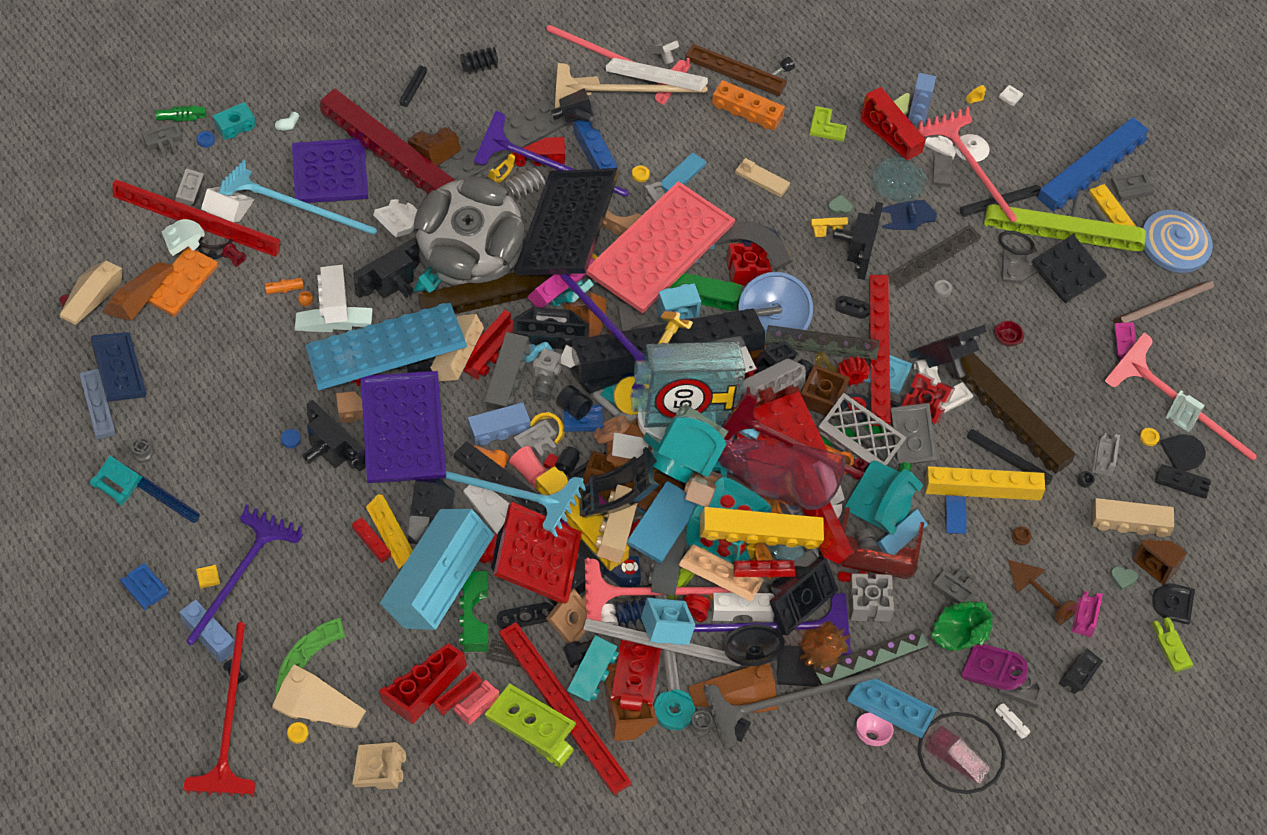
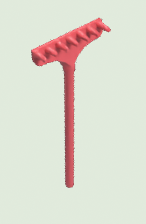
M548 25L546 27L548 32L610 59L618 58L632 61L554 26ZM690 59L678 61L670 70L686 73L691 66ZM657 82L658 85H668V84H663V83ZM657 92L655 100L664 105L673 92Z
M969 107L966 108L965 115H962V111L959 109L956 118H954V112L952 111L949 120H946V114H943L942 122H939L938 116H936L932 125L930 118H928L925 127H923V122L920 121L917 130L922 136L944 135L955 143L1009 220L1015 222L1017 220L1016 215L958 135V131L962 126L972 122Z
M1144 332L1106 378L1105 382L1112 387H1116L1127 377H1143L1175 400L1178 393L1153 375L1146 364V353L1152 345V338ZM1200 413L1198 419L1247 458L1250 460L1256 459L1257 456L1254 452L1204 413Z
M585 559L586 619L601 621L602 607L608 600L614 597L626 595H667L651 592V587L620 588L610 585L601 577L599 562L596 559ZM677 587L675 595H713V593L733 592L723 587Z

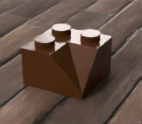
M446 127L439 129L434 135L420 131L407 140L411 147L436 166L461 150L456 132Z
M814 364L801 392L807 408L827 416L842 394L846 393L850 378Z
M1149 538L1140 544L1133 562L1164 586L1178 572L1187 552L1173 541H1158Z

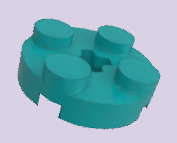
M672 689L669 692L661 693L654 704L658 723L666 729L678 731L689 726L695 713V706L691 696L679 689ZM677 706L679 713H671L669 708Z

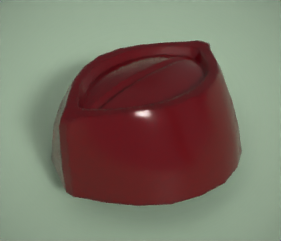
M1003 321L995 326L993 331L996 340L1001 345L1014 347L1023 343V329L1013 321Z

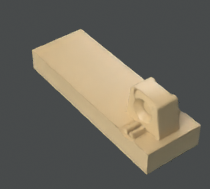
M747 158L735 170V174L779 197H782L790 186V182L761 168Z

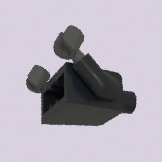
M585 88L559 99L560 107L551 110L554 120L564 117L566 123L581 119L585 122L591 121L593 129L599 130L601 128V117L593 116V113L598 112L599 106L596 102L589 100Z

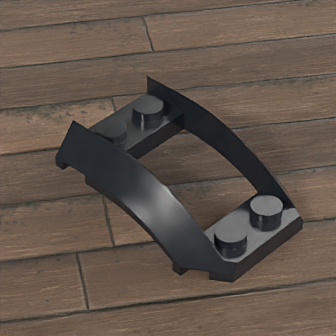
M647 447L643 448V454L640 457L636 458L634 456L624 465L608 473L597 476L591 474L589 476L590 482L584 485L586 490L583 491L582 488L579 490L581 498H579L580 516L588 518L624 510L640 502L659 486L654 481L653 465L657 460ZM631 481L634 482V489L624 496L609 503L599 504L600 491L617 488V485H625Z

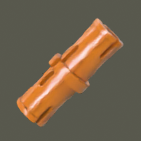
M302 277L265 283L267 295L304 289Z

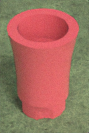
M531 446L519 449L509 460V464L518 470L535 489L536 478L547 472L535 456Z

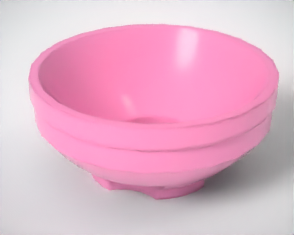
M872 713L861 715L856 722V733L867 745H885L893 735V725ZM874 733L877 739H870L866 734Z

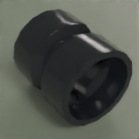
M568 385L559 393L556 404L564 411H568L576 420H581L591 410L593 401L585 394H581L574 386Z

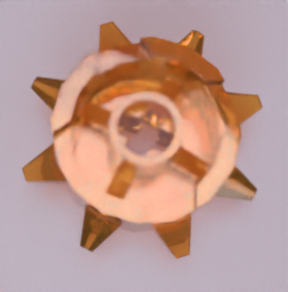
M831 621L823 623L822 626L815 630L809 629L803 634L804 639L801 647L805 654L800 659L808 658L806 665H813L814 668L816 666H820L821 669L830 667L840 661L838 657L843 652L847 654L849 647L846 640L851 636H842L844 629L838 630Z

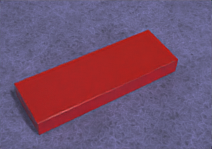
M794 560L734 561V577H795Z

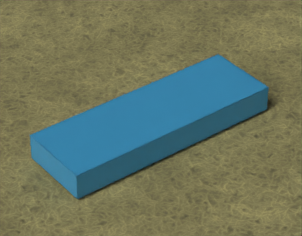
M695 153L690 154L661 181L662 186L660 187L667 192L678 181L685 185L706 166V161Z
M915 509L895 526L897 531L894 536L887 533L877 544L887 559L892 558L928 524L918 509Z

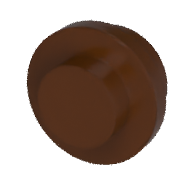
M1020 526L1013 530L1012 539L1016 544L1027 545L1031 541L1032 535L1027 527Z

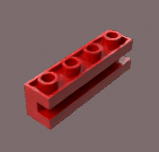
M504 310L478 339L463 369L465 373L479 380V374L485 377L489 373L490 367L487 365L490 361L494 364L497 363L500 354L498 352L501 350L506 332L513 333L514 320L511 319L510 312Z

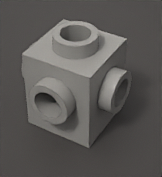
M543 348L539 358L536 357L533 363L535 376H547L553 380L555 376H559L562 368L561 354Z

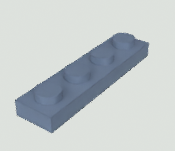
M94 369L79 373L96 439L116 435L99 370Z

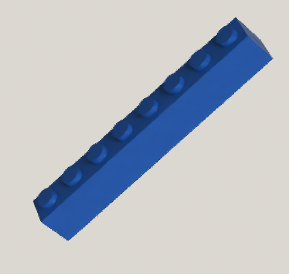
M1132 117L1041 188L1038 200L1053 212L1058 208L1062 209L1069 199L1073 200L1076 198L1080 189L1085 191L1092 181L1096 182L1101 177L1104 171L1106 173L1109 172L1113 164H1119L1127 153L1129 155L1132 154L1137 145L1142 146L1147 140L1146 136L1149 129Z

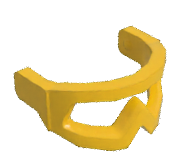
M509 154L508 159L495 170L491 169L487 177L497 183H501L512 171L515 156ZM506 164L508 169L504 173V175L500 177L499 170Z
M549 412L535 415L530 422V427H533L537 421L546 418L554 419L558 422L559 435L554 441L555 444H558L565 434L563 422L555 414Z

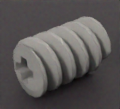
M531 168L530 171L518 174L517 177L514 176L511 180L507 179L504 185L509 191V196L515 201L514 196L517 199H521L520 193L523 196H527L526 190L532 194L534 187L538 191L540 189L539 184L544 188L545 181L536 168Z

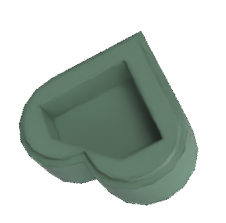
M839 195L829 203L828 209L832 214L841 213L848 215L852 211V204L844 196Z
M1115 567L1111 572L1112 580L1121 591L1133 585L1138 578L1137 573L1132 569L1125 570L1122 567Z

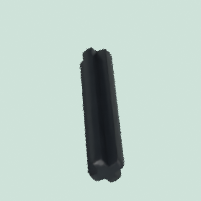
M418 66L399 100L401 106L408 107L427 73L425 66Z

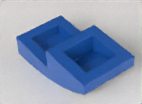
M945 496L946 533L966 534L965 497Z

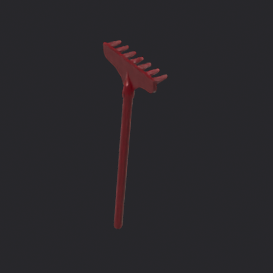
M747 387L746 394H742L741 401L738 400L737 407H733L732 414L729 413L728 419L724 420L722 428L728 431L724 437L725 441L730 440L739 431L754 429L859 479L865 473L757 421L753 414L757 397L751 394L750 387Z

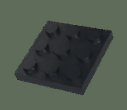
M1074 234L1034 258L1031 262L1065 304L1107 277Z

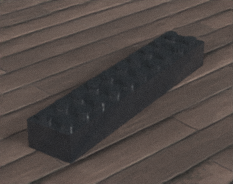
M755 309L689 319L693 322L690 329L678 328L677 332L669 340L668 344L674 350L663 367L711 359L745 346L748 352L764 349L765 330ZM668 323L621 332L639 351L644 354H652L663 336ZM612 333L572 340V359L581 382L638 372L637 361Z

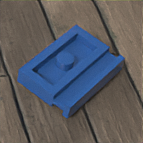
M592 405L589 413L581 420H576L568 411H564V432L595 431L599 427L600 429L603 428L602 405Z
M145 563L128 573V576L124 579H120L121 584L144 611L148 606L154 605L169 594L167 588Z

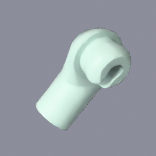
M291 112L289 118L276 121V129L282 131L293 129L299 114Z

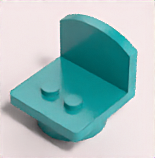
M675 416L662 439L648 432L643 437V440L652 447L651 453L657 460L653 467L684 483L689 481L694 471L708 478L726 446L725 440L716 429L700 419L689 416Z
M873 460L845 505V510L894 536L897 531L895 525L908 515L912 505V496L916 490H921L923 484L909 470L904 469L902 472H899Z

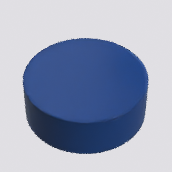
M210 131L200 132L197 135L198 145L204 148L212 146L215 143L214 134Z
M295 429L285 430L281 435L283 446L286 448L297 447L301 442L300 433Z

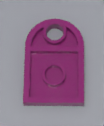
M977 644L974 645L961 676L963 679L1000 690H1013L1020 687L1026 681L1028 666L1026 660L1016 652L986 644L982 646ZM1016 670L1022 671L1020 676L1012 675Z

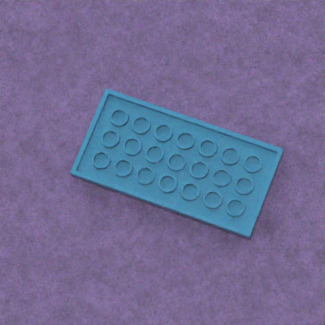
M443 303L433 308L422 309L416 313L405 314L395 319H387L374 325H367L361 329L350 330L340 335H332L319 341H312L306 344L305 347L317 388L322 390L467 347L451 303Z

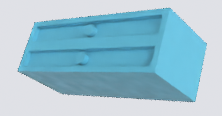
M440 509L380 604L406 629L436 630L495 534L472 509Z

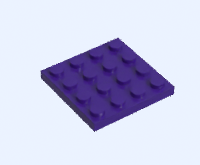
M358 139L292 143L295 199L306 203L368 199L365 149Z

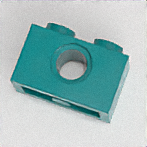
M245 102L213 115L214 126L223 140L235 138L237 134L251 131L253 127H256L255 116Z

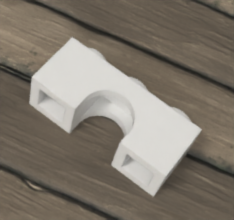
M713 593L712 621H733L735 616L749 615L753 621L773 622L774 613L769 601L774 595L771 593H757L751 602L735 593Z

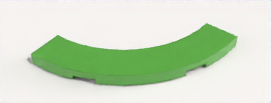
M340 618L319 625L314 631L304 635L293 646L279 670L276 697L293 665L304 669L307 662L316 652L331 642L345 638Z

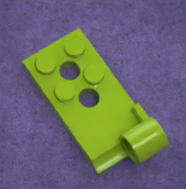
M510 683L485 713L486 719L533 746L537 753L544 756L550 763L554 762L558 768H561L574 752L573 748L564 739L575 727L576 722ZM512 707L519 708L516 714L509 713ZM528 717L536 718L532 724L525 723V720Z

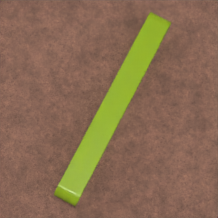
M991 204L986 208L985 226L990 225L998 229L1065 240L1074 234L1080 243L1130 251H1142L1145 248L1146 231L1140 227L1015 207L1010 208L1016 215L1017 220L1011 222L999 205Z

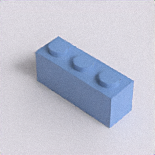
M923 73L918 74L908 118L915 125H919L920 121L925 125L936 76Z
M522 402L468 417V428L475 445H487L493 440H505L511 435H519L530 429V419Z
M194 600L180 611L181 620L192 632L206 613V610L197 600ZM212 617L198 639L221 663L233 654L235 640Z

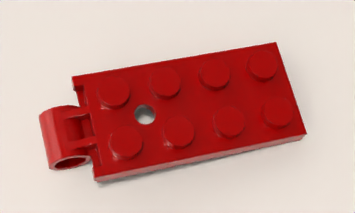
M621 639L611 694V701L615 702V699L621 700L620 709L641 712L642 703H647L648 707H652L661 654L660 648Z

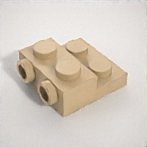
M397 742L358 745L352 784L355 787L375 786L378 790L397 789L399 782L403 781L401 764L406 761L405 750Z

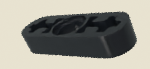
M544 602L503 610L497 615V625L501 629L515 623L514 614H517V624L520 627L549 622L546 619L547 616L542 611L546 609L549 615L554 607L552 604ZM522 613H529L531 618L524 621L520 618V615ZM504 616H507L509 623L502 621Z

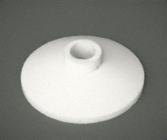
M973 134L960 137L976 162L988 156L989 145L983 138ZM955 145L954 147L958 156L966 160V158L960 152L958 147Z

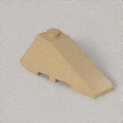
M108 261L91 266L79 276L60 313V317L75 325L79 323L121 285L122 268Z
M293 665L284 679L272 706L273 709L290 718L298 719L300 717L310 719L312 722L322 721L335 726L355 729L366 713V710L312 673L296 665Z

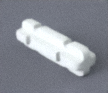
M1005 704L999 705L995 712L1000 717L1003 716L1005 723L1013 731L1016 730V734L1021 739L1027 737L1030 730L1025 725L1022 726L1023 723L1012 711L1009 712V708Z

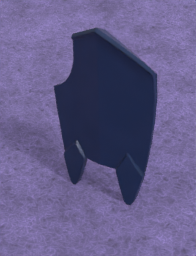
M925 200L907 201L882 208V212L890 213L892 223L882 226L885 229L917 230L921 224L935 222L937 218V213Z

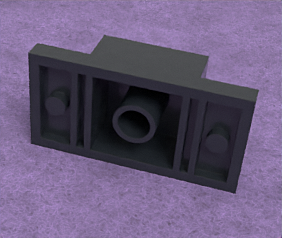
M876 202L875 209L871 208L869 215L858 213L854 230L848 231L837 227L835 230L834 239L847 241L850 244L847 261L857 263L855 272H859L858 279L865 280L883 208V203Z
M415 237L354 272L355 294L361 298L369 296L373 290H376L385 299L399 290L404 297H408L407 293L410 296L414 291L409 285L414 281L413 269L420 263V248Z
M981 325L933 341L909 352L911 358L917 356L920 359L925 358L929 368L950 363L954 378L957 379L967 375L960 359L979 350L976 340L980 339V334L987 332L985 325Z
M314 400L306 404L309 420L307 429L309 443L312 448L302 454L303 459L308 464H311L321 455L335 469L345 461L352 469L356 468L359 472L366 468L364 448Z
M819 557L809 567L796 565L795 577H782L771 587V594L774 597L769 602L782 635L788 636L838 592L827 558Z

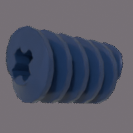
M641 598L640 604L637 600H633L632 606L629 601H625L624 607L621 603H617L616 617L619 623L618 626H621V622H624L625 626L629 627V621H632L634 626H636L637 619L643 624L641 616L646 603L645 598Z

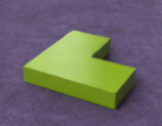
M815 106L809 135L844 142L847 126L830 123L832 109Z

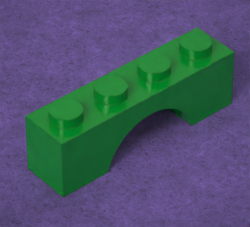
M472 571L460 590L464 591V597H460V609H464V615H460V627H464V633H459V643L464 645V652H488V625L477 620L472 612L479 601L488 597V571Z

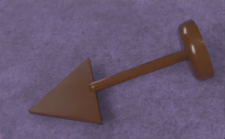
M1008 560L1016 593L1020 592L1028 584H1032L1058 608L1054 619L1059 625L1065 623L1075 614L1078 609V604L1075 601L1069 600L1061 605L1035 581L1046 569Z

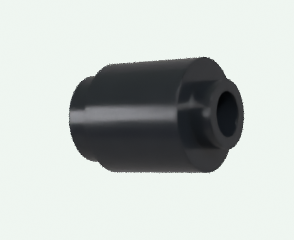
M566 447V449L562 450L555 463V467L559 471H563L565 475H569L580 460V452L574 447Z

